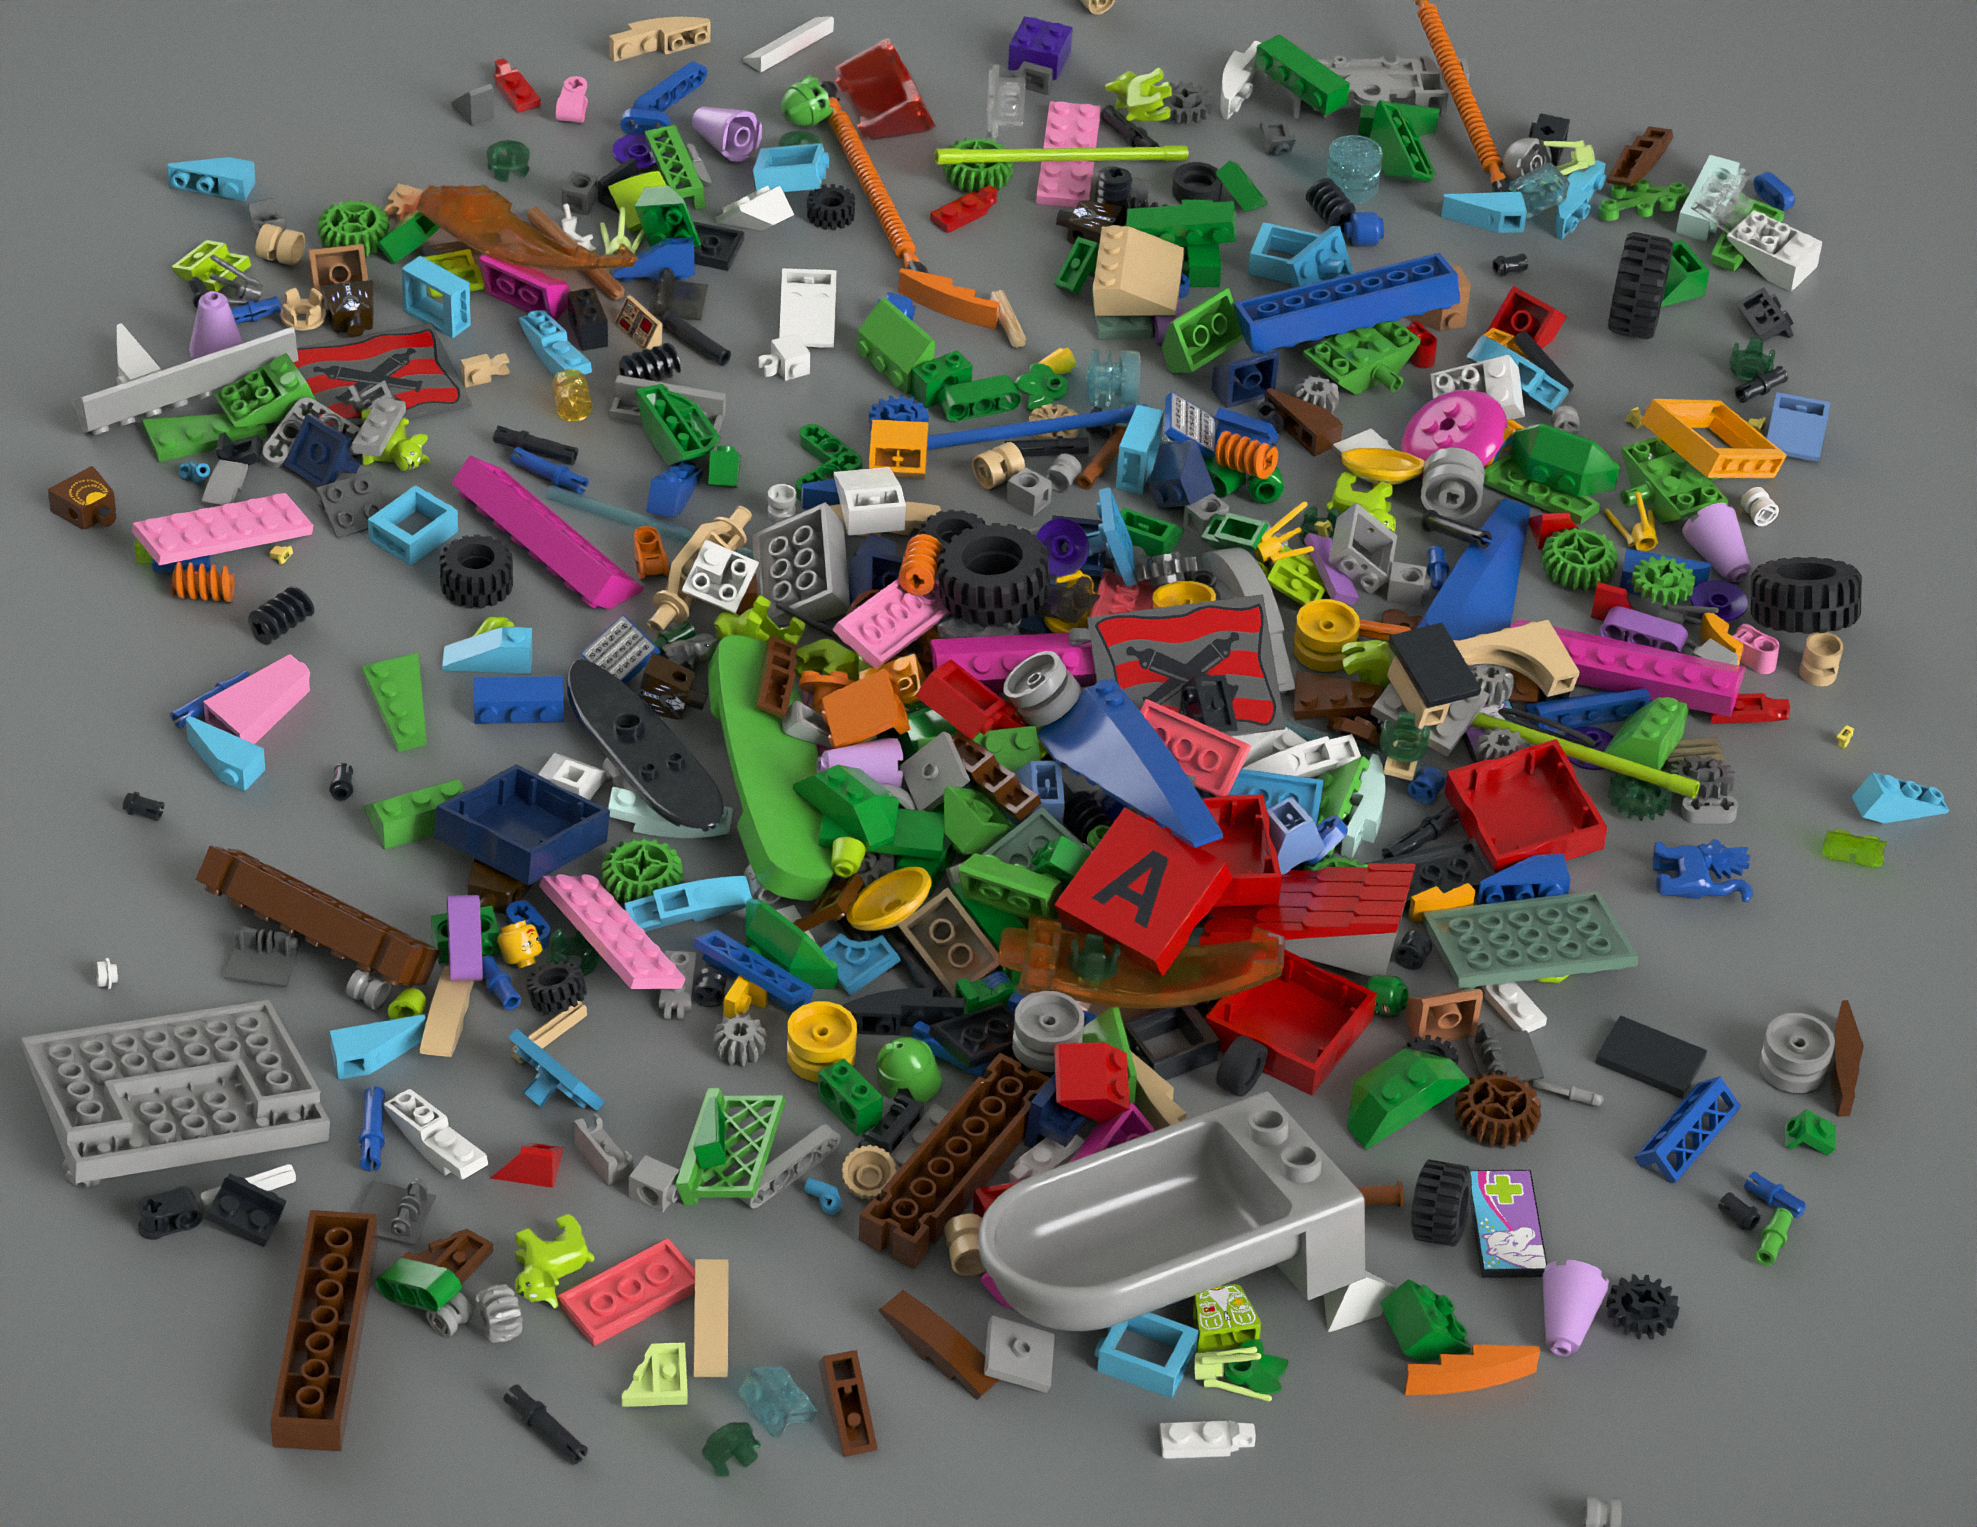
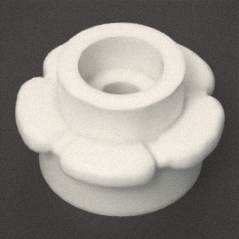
M106 958L105 961L96 962V980L98 987L107 986L110 989L112 983H117L116 964H110L109 958Z

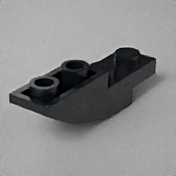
M906 988L867 995L842 1006L850 1011L855 1018L857 1034L900 1036V1026L913 1027L919 1021L930 1026L963 1015L965 998L933 997V988Z

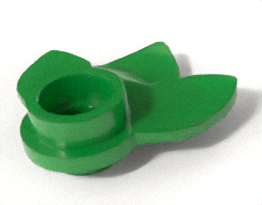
M1040 363L1031 364L1030 373L1023 374L1014 381V385L1019 391L1029 395L1026 405L1027 411H1033L1036 408H1041L1043 405L1052 404L1053 401L1062 399L1067 394L1069 388L1065 377L1055 374L1051 367ZM1054 384H1055V385H1059V386L1056 387V388H1054V387H1051L1050 385H1054Z
M1260 1339L1242 1343L1238 1346V1349L1256 1347V1353L1261 1354L1260 1359L1224 1364V1376L1231 1383L1246 1385L1253 1392L1259 1394H1275L1282 1389L1277 1379L1285 1373L1288 1367V1360L1263 1354V1343Z

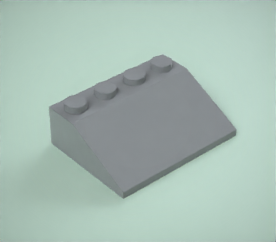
M826 503L752 534L753 557L755 561L759 562L755 572L758 596L761 595L771 601L767 615L776 625L789 624L793 618L791 615L776 608L775 604L777 602L816 621H826L847 612V609L850 607L844 525L843 520Z

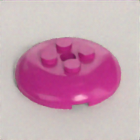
M1458 390L1445 393L1426 403L1414 414L1404 430L1401 451L1426 461L1431 454L1440 449L1461 448L1474 453L1482 461L1483 466H1485L1496 455L1504 442L1502 436L1505 428H1507L1506 414L1498 401L1486 393L1476 390ZM1422 472L1419 476H1417V477H1419L1420 479H1422V477H1423V472Z

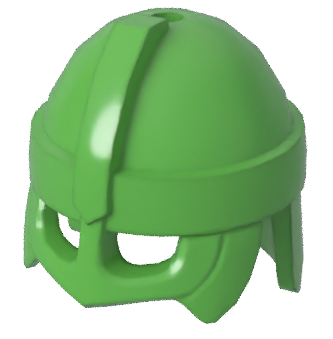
M809 75L787 88L781 101V111L784 118L791 124L806 128L812 127L820 121L829 118L830 114L834 111L829 106L828 93L818 84V78H811ZM811 89H816L819 93L818 96H815ZM818 100L823 101V108L819 106Z
M899 1037L885 1044L880 1050L876 1061L878 1082L889 1098L896 1096L898 1088H908L916 1102L925 1103L939 1092L943 1078L928 1044L912 1037Z

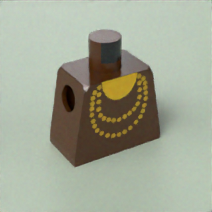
M93 466L48 489L50 511L80 529H88L99 522L103 526L109 527L116 520L114 492Z

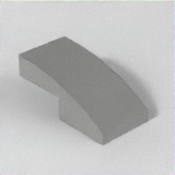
M220 459L202 498L203 506L211 508L234 503L237 491L241 492L248 464Z

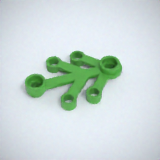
M1641 179L1634 184L1633 191H1626V186L1612 185V198L1629 200L1617 202L1614 199L1602 200L1598 206V217L1605 221L1616 220L1619 218V210L1637 206L1638 216L1650 217L1653 215V209L1658 201H1660V210L1666 212L1674 211L1676 204L1685 203L1690 194V188L1681 182L1671 183L1668 187L1649 185L1647 179Z

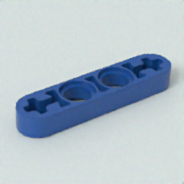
M696 61L688 63L641 95L634 102L632 109L663 112L703 84L707 76V68Z

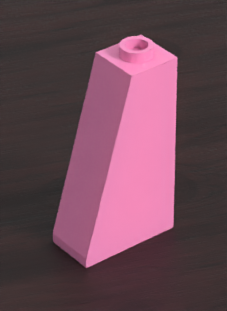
M291 654L285 656L203 701L205 723L255 744L310 691V671L308 667Z

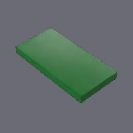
M898 808L894 840L872 851L866 848V852L941 859L945 831L944 813ZM823 814L819 846L832 848L833 842L837 838H853Z

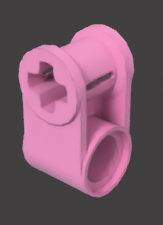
M573 76L565 80L561 95L557 100L556 120L575 123L584 122L588 106V99L585 96L587 81L584 78Z
M1749 624L1739 626L1736 634L1732 637L1744 644L1740 663L1760 674L1774 672L1779 652L1778 640L1762 633Z

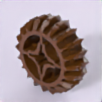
M1493 1070L1489 1076L1480 1072L1477 1079L1470 1077V1083L1459 1090L1455 1101L1456 1120L1459 1121L1460 1130H1466L1468 1138L1477 1137L1478 1144L1485 1141L1489 1143L1490 1148L1494 1144H1500L1504 1149L1507 1143L1516 1147L1520 1141L1527 1142L1530 1135H1534V1132L1537 1130L1541 1118L1540 1099L1537 1098L1536 1090L1529 1089L1528 1082H1519L1518 1075L1510 1078L1507 1077L1506 1072L1501 1076L1496 1075Z

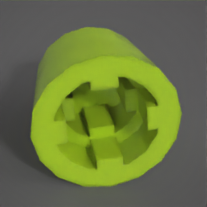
M850 837L837 838L833 842L831 866L838 876L847 878L858 872L866 854L865 845L861 841Z
M415 988L403 990L388 1007L390 1019L423 1015L427 1005L424 994Z

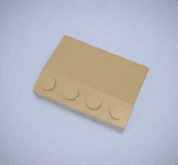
M1112 225L1102 227L1093 284L1095 316L1176 315L1184 248L1129 226Z

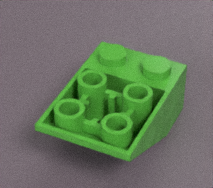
M287 353L273 359L266 365L250 372L245 377L214 394L235 428L281 422L299 399L312 398L316 400L308 383ZM308 408L307 410H303V409H302V415H304L305 413L311 411L312 409H311V408Z

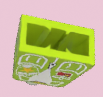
M1220 1285L1194 1295L1192 1308L1194 1329L1199 1330L1197 1353L1237 1348L1246 1341L1259 1339L1261 1330L1260 1318L1240 1285Z

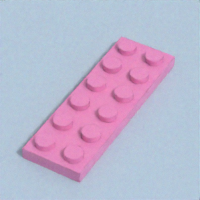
M1050 101L1043 148H1096L1101 106ZM1094 161L1041 162L1036 204L1076 208L1080 201H1089Z
M286 493L134 522L132 533L158 565L312 535L314 525Z
M898 578L840 620L832 630L845 644L854 649L864 662L876 670L951 613L942 603L939 581L935 579L934 587L929 593L914 595L903 589Z
M558 874L557 876L542 877L539 887L630 989H682L686 979L683 974L664 955L660 947L654 944L645 934V931L635 923L629 913L615 901L614 896L606 891L596 877L588 874L582 876Z

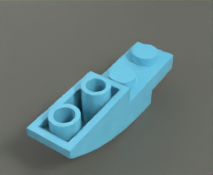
M1596 160L1595 165L1590 166L1585 172L1576 170L1568 176L1560 192L1555 231L1558 239L1562 240L1569 232H1573L1577 223L1588 216L1590 211L1588 202L1597 189L1600 190L1606 181V175H1604L1605 163Z
M544 310L531 311L528 315L519 317V323L531 346L556 379L564 377L569 380L592 372L591 362L568 342L566 330Z
M1482 335L1466 357L1473 363L1510 355L1519 367L1522 393L1553 413L1567 396L1569 390L1548 376L1544 370L1500 343Z
M731 876L699 880L654 890V895L624 904L630 917L639 927L647 932L690 919L698 922L745 909L746 901L752 898L746 876Z

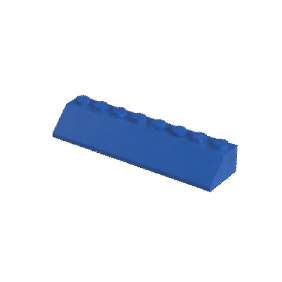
M1436 253L1234 302V308L1245 343L1253 354H1262L1279 347H1293L1297 343L1308 340L1317 341L1324 336L1332 334L1342 335L1349 330L1370 328L1377 323L1385 321L1395 322L1402 317L1410 315L1420 316L1430 310L1448 309L1452 305L1461 302L1458 273L1441 253Z

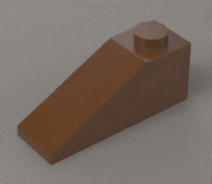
M1272 388L1266 389L1264 402L1267 401L1273 404L1276 413L1281 415L1284 420L1283 429L1313 456L1332 449L1333 444L1341 441L1343 424L1327 409Z
M857 1350L823 1356L818 1365L825 1398L843 1456L847 1457L877 1451L878 1448Z

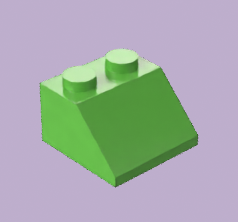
M946 786L944 789L945 834L953 842L952 847L963 855L975 853L982 855L1016 827L992 801L978 790Z

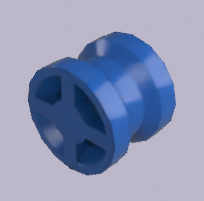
M1429 766L1422 767L1417 772L1416 778H1413L1408 785L1409 794L1421 804H1430L1437 797V793L1444 787L1445 779L1437 769Z

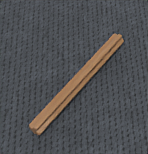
M538 206L528 209L527 218L613 300L617 301L625 296V288Z

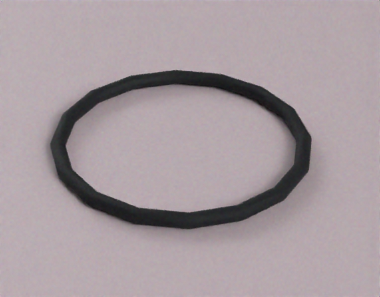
M777 602L775 604V607L843 642L832 628L782 603Z
M1503 707L1498 710V713L1503 718L1515 724L1586 747H1592L1596 744L1591 737L1552 720L1516 709ZM1512 715L1523 717L1529 720H1533L1548 725L1550 727L1556 728L1575 737H1578L1581 740L1567 737L1543 729L1541 727L1532 725L1528 722L1518 719Z

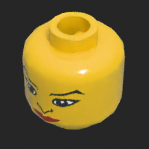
M525 920L502 927L503 933L497 937V942L504 962L507 964L516 963L518 969L536 963L534 957L543 950L536 927L532 924H526Z

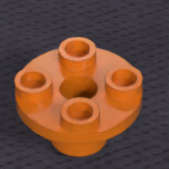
M803 671L802 677L799 679V688L804 692L814 694L812 709L822 714V710H824L822 697L856 681L849 680L848 674L840 671H832L830 676L820 675V673L815 671Z

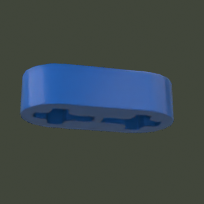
M628 109L622 115L620 127L623 132L629 135L645 134V131L670 126L671 120L663 112Z
M1765 172L1754 178L1753 185L1756 193L1770 206L1782 211L1794 206L1795 197L1792 190L1773 173Z
M1330 816L1317 826L1326 850L1320 852L1314 859L1304 861L1303 864L1305 866L1319 862L1346 836L1348 828L1339 816Z
M516 901L508 905L506 909V924L510 925L523 921V917H526V924H532L536 927L542 948L548 947L551 942L550 926L536 909L525 901Z

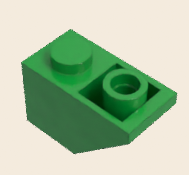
M425 205L406 215L376 244L393 265L426 242L441 228V225Z
M717 446V451L710 450L709 486L738 488L741 455L739 452H735L734 447Z

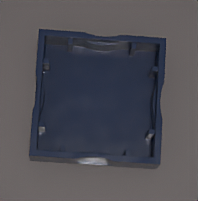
M516 764L489 778L482 785L464 791L437 805L434 838L529 885L607 842L610 810L576 793L564 790L553 784L550 780Z

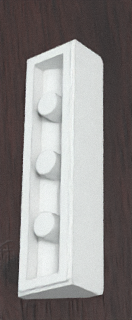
M832 16L815 17L744 57L743 62L757 71L763 72L832 33L834 18Z

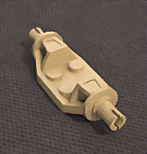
M737 506L730 518L719 516L714 518L711 523L701 524L672 561L665 590L657 591L653 597V604L657 611L648 620L647 626L650 631L658 634L664 631L671 621L683 623L687 620L689 610L696 603L697 598L682 592V588L705 540L732 551L742 548L746 543L743 527L752 517L751 512L747 508Z

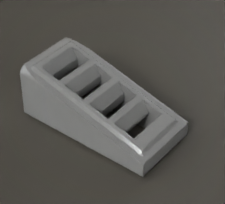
M797 700L787 708L786 716L784 719L782 718L783 733L832 748L828 738L829 733L831 734L830 727L825 723L822 714Z

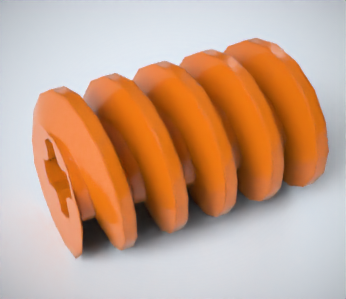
M1224 431L1217 441L1215 457L1218 465L1222 467H1228L1231 470L1266 479L1276 468L1278 450L1277 447L1270 449L1269 444L1265 442L1260 445L1258 440L1250 441L1248 437L1241 439V436L1238 434L1231 435L1229 431Z
M926 534L916 535L907 543L898 578L900 585L910 594L925 595L934 587L938 571L937 560L942 546L933 536Z
M180 561L177 562L172 574V597L177 592L179 598H185L189 593L190 598L195 600L199 594L202 600L208 601L211 594L213 600L217 602L222 599V596L225 602L231 603L233 599L235 575L234 573L229 574L227 566L224 565L221 573H218L214 564H212L210 571L206 572L205 565L202 563L198 571H194L193 563L189 562L187 569L183 570L182 563Z

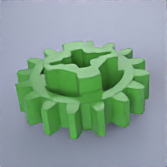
M1650 556L1649 562L1642 559L1640 560V565H1635L1631 585H1634V592H1641L1640 598H1651L1650 603L1652 604L1657 601L1661 602L1662 606H1665L1666 602L1670 601L1673 605H1677L1678 599L1685 602L1687 596H1692L1695 576H1692V569H1685V562L1677 564L1674 557L1669 560L1665 556H1661L1660 560H1656L1653 556Z

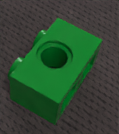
M956 350L911 368L910 394L918 402H922L923 407L926 409L939 404L937 396L943 388L972 381L973 365Z

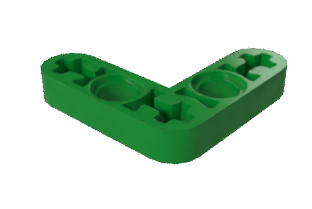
M807 424L800 429V446L824 464L797 479L795 491L796 498L801 501L802 484L829 480L823 478V476H834V472L862 470V457L823 427L817 424ZM827 449H833V450H836L837 452H836V453H827V452H825V450H827Z

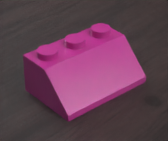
M482 255L479 258L488 295L528 313L535 310H544L555 321L568 308V292L570 290L569 285L563 280L550 277L539 269L530 268L519 260L510 259L504 255Z

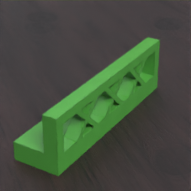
M671 125L645 131V138L667 186L671 187L682 198L689 197L695 210L705 208L703 184L676 126ZM666 136V141L664 143L654 140L656 138ZM665 151H666V152H669L671 158H668V157H665V156H662V155H663V154L665 153ZM672 167L676 168L679 174L670 172V169ZM682 183L685 188L676 189V186Z

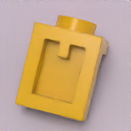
M739 975L724 998L723 1018L733 1019L735 1013L738 1016L741 1013L745 1014L750 1004L765 1008L768 1004V992Z

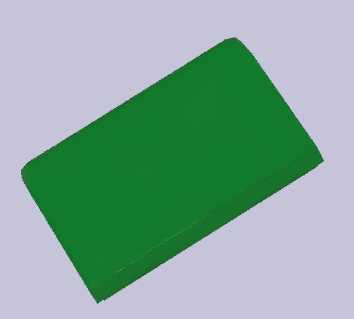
M1229 160L1217 170L1216 175L1244 211L1249 212L1268 204L1266 198L1238 163Z

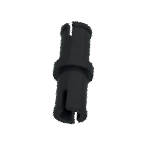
M1778 366L1765 374L1759 373L1751 381L1735 388V395L1737 399L1744 396L1739 401L1745 403L1747 400L1759 394L1765 395L1770 392L1771 388L1787 382L1788 374L1786 370H1783L1782 366Z

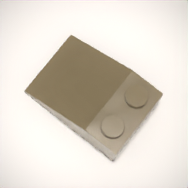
M948 887L898 925L953 998H955L957 980L968 978L970 982L982 979L1005 962Z

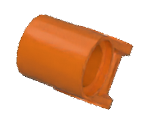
M651 526L639 527L634 532V559L639 579L643 580L645 576L658 574L669 576L668 557L663 548L658 530Z

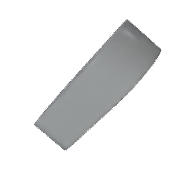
M1720 794V799L1710 796L1708 800H1704L1702 796H1698L1696 799L1686 796L1682 801L1680 815L1689 823L1728 824L1736 819L1739 804L1730 795L1724 796Z

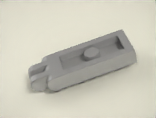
M665 950V956L676 965V968L686 979L682 989H661L659 1009H665L664 1019H671L672 1010H677V1019L683 1020L684 1011H691L696 952Z

